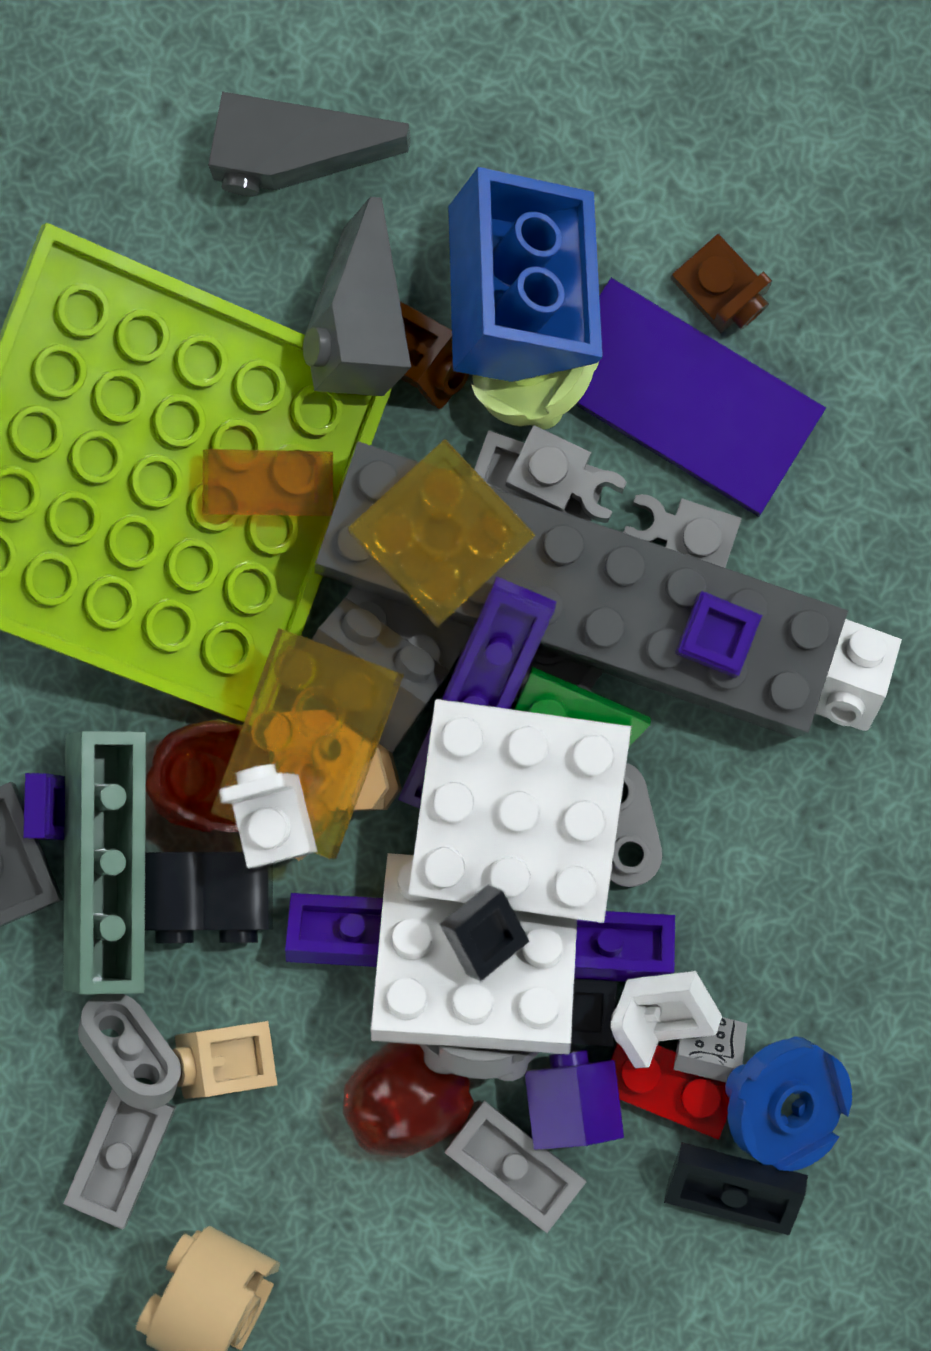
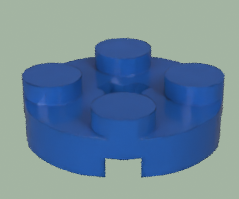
M798 1036L774 1042L761 1049L746 1065H740L732 1070L725 1085L726 1094L730 1098L728 1104V1124L735 1143L741 1150L762 1164L773 1165L778 1170L795 1171L806 1168L825 1156L839 1138L838 1135L833 1133V1130L839 1122L840 1114L842 1113L848 1117L852 1105L851 1081L841 1061L809 1040ZM792 1093L799 1094L800 1098L792 1103L793 1113L786 1117V1115L781 1113L785 1099Z

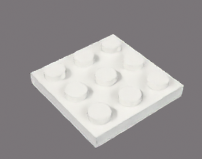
M435 699L408 895L466 903L489 884L503 890L513 910L604 923L631 726Z
M387 853L371 1041L569 1054L577 919L513 910L530 942L483 981H478L466 975L439 925L465 903L408 895L414 855Z

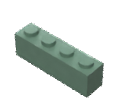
M79 731L65 734L63 991L76 994L144 993L146 732Z

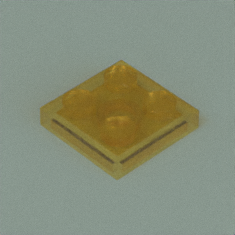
M446 439L376 501L347 530L437 628L535 537V534Z

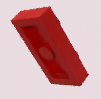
M616 1042L610 1060H615L620 1100L719 1140L728 1117L730 1098L726 1094V1082L673 1070L676 1052L657 1045L649 1067L635 1068L622 1046Z

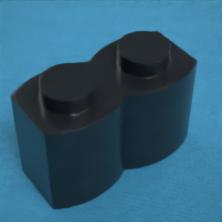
M244 852L145 853V930H155V943H194V930H219V943H258V930H273V864L258 868H247Z

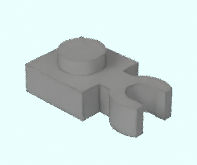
M533 425L506 480L505 486L564 512L570 498L581 502L582 509L589 518L597 522L608 523L612 511L596 503L594 492L600 487H610L614 491L622 493L627 482L621 475L613 471L602 470L593 474L585 470L591 452Z
M644 494L635 496L633 505L648 510L653 517V524L647 530H637L633 527L625 526L623 533L649 542L655 540L666 543V548L726 568L742 518L681 498L676 515L665 512L663 505L656 498Z

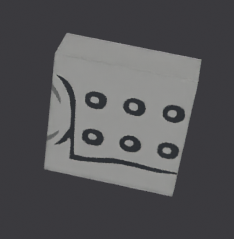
M722 1017L716 1035L678 1039L673 1070L727 1082V1078L732 1070L743 1064L748 1023Z

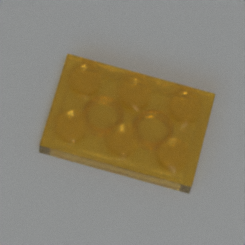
M278 628L220 789L237 785L236 773L263 765L275 764L277 774L299 775L317 848L315 854L328 859H336L404 674L288 630ZM218 791L211 813L236 822L233 805L222 803Z

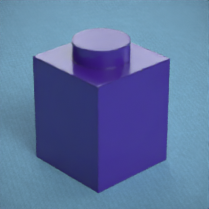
M587 1050L572 1051L569 1054H550V1067L526 1071L525 1081L534 1150L589 1146L624 1138L615 1060L589 1062Z

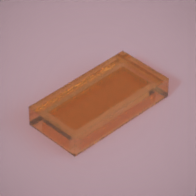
M203 450V515L332 516L333 452Z

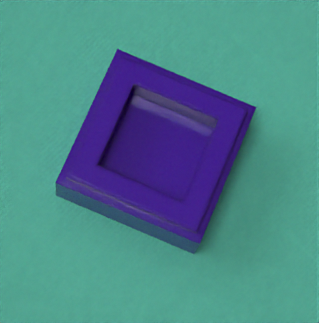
M701 591L697 595L675 654L736 678L740 675L762 615Z
M25 773L23 838L64 840L65 776L48 773Z

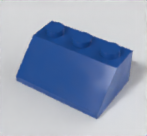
M477 167L448 206L453 371L514 382L598 363L603 356L594 192Z

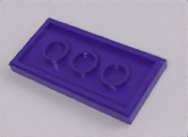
M611 277L599 296L603 357L593 373L586 392L575 405L759 517L826 407Z

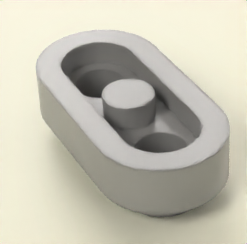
M626 762L623 784L627 788V798L620 804L610 881L624 887H635L648 882L656 875L662 862V847L644 777L638 769ZM633 842L641 848L642 860L637 866L627 867L620 862L618 851L624 843Z
M98 994L92 997L82 1010L78 1026V1037L86 1052L118 1097L129 1106L137 1109L151 1110L167 1104L176 1092L181 1075V1066L176 1054L142 1007L134 999L125 994ZM113 1029L119 1036L108 1037L101 1031ZM147 1078L150 1081H152L153 1084H143L137 1081L136 1079Z

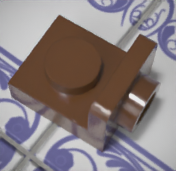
M719 233L671 275V280L720 333H723L733 323L741 330L744 329L769 305L763 296L768 292L772 280L764 271L757 276Z
M400 301L411 368L400 379L416 387L429 404L442 409L452 395L461 390L469 377V374L453 371L452 330Z

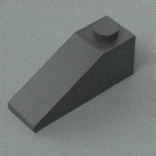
M222 91L208 165L213 179L222 181L221 188L223 190L241 196H257L260 188L276 191L409 151L411 140L409 123Z
M370 196L343 228L308 324L303 343V356L306 364L311 367L314 391L384 396L411 368L383 202L380 197Z

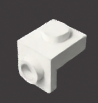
M845 619L815 714L829 718L832 722L839 725L851 726L867 731L886 698L902 639Z
M696 971L627 979L619 1003L612 1013L611 1029L615 1041L622 1046L635 1068H646L651 1064L658 1041L714 1036L717 1033L722 1015Z

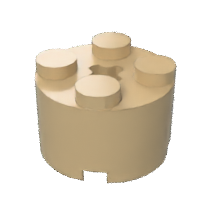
M207 1226L202 1232L197 1230L192 1237L184 1234L173 1249L166 1265V1270L174 1273L162 1297L154 1294L141 1313L136 1330L147 1335V1345L158 1351H227L230 1345L241 1351L274 1286L273 1283L263 1277L278 1272L280 1263L212 1226Z

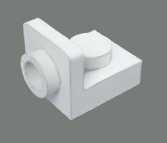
M275 764L263 765L236 773L238 784L219 790L222 803L233 805L247 868H258L317 852L299 775L277 774Z

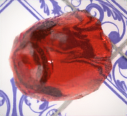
M219 719L189 724L171 731L154 747L152 766L146 774V791L154 804L156 812L172 824L202 832H211L212 830L228 833L239 832L233 805L222 803L219 790L237 785L236 773L272 764L271 752L255 734L243 725Z
M390 1042L360 1064L345 1084L343 1115L347 1125L354 1134L358 1146L367 1153L406 1158L422 1152L460 1131L471 1111L474 1100L469 1092L470 1081L468 1077L453 1073L440 1074L428 1068L424 1062V1051L419 1044Z

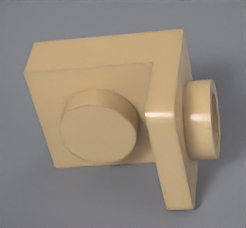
M268 1021L184 1033L175 1036L176 1048L173 1049V1052L178 1057L181 1066V1075L177 1086L182 1087V1094L185 1099L210 1097L277 1085Z

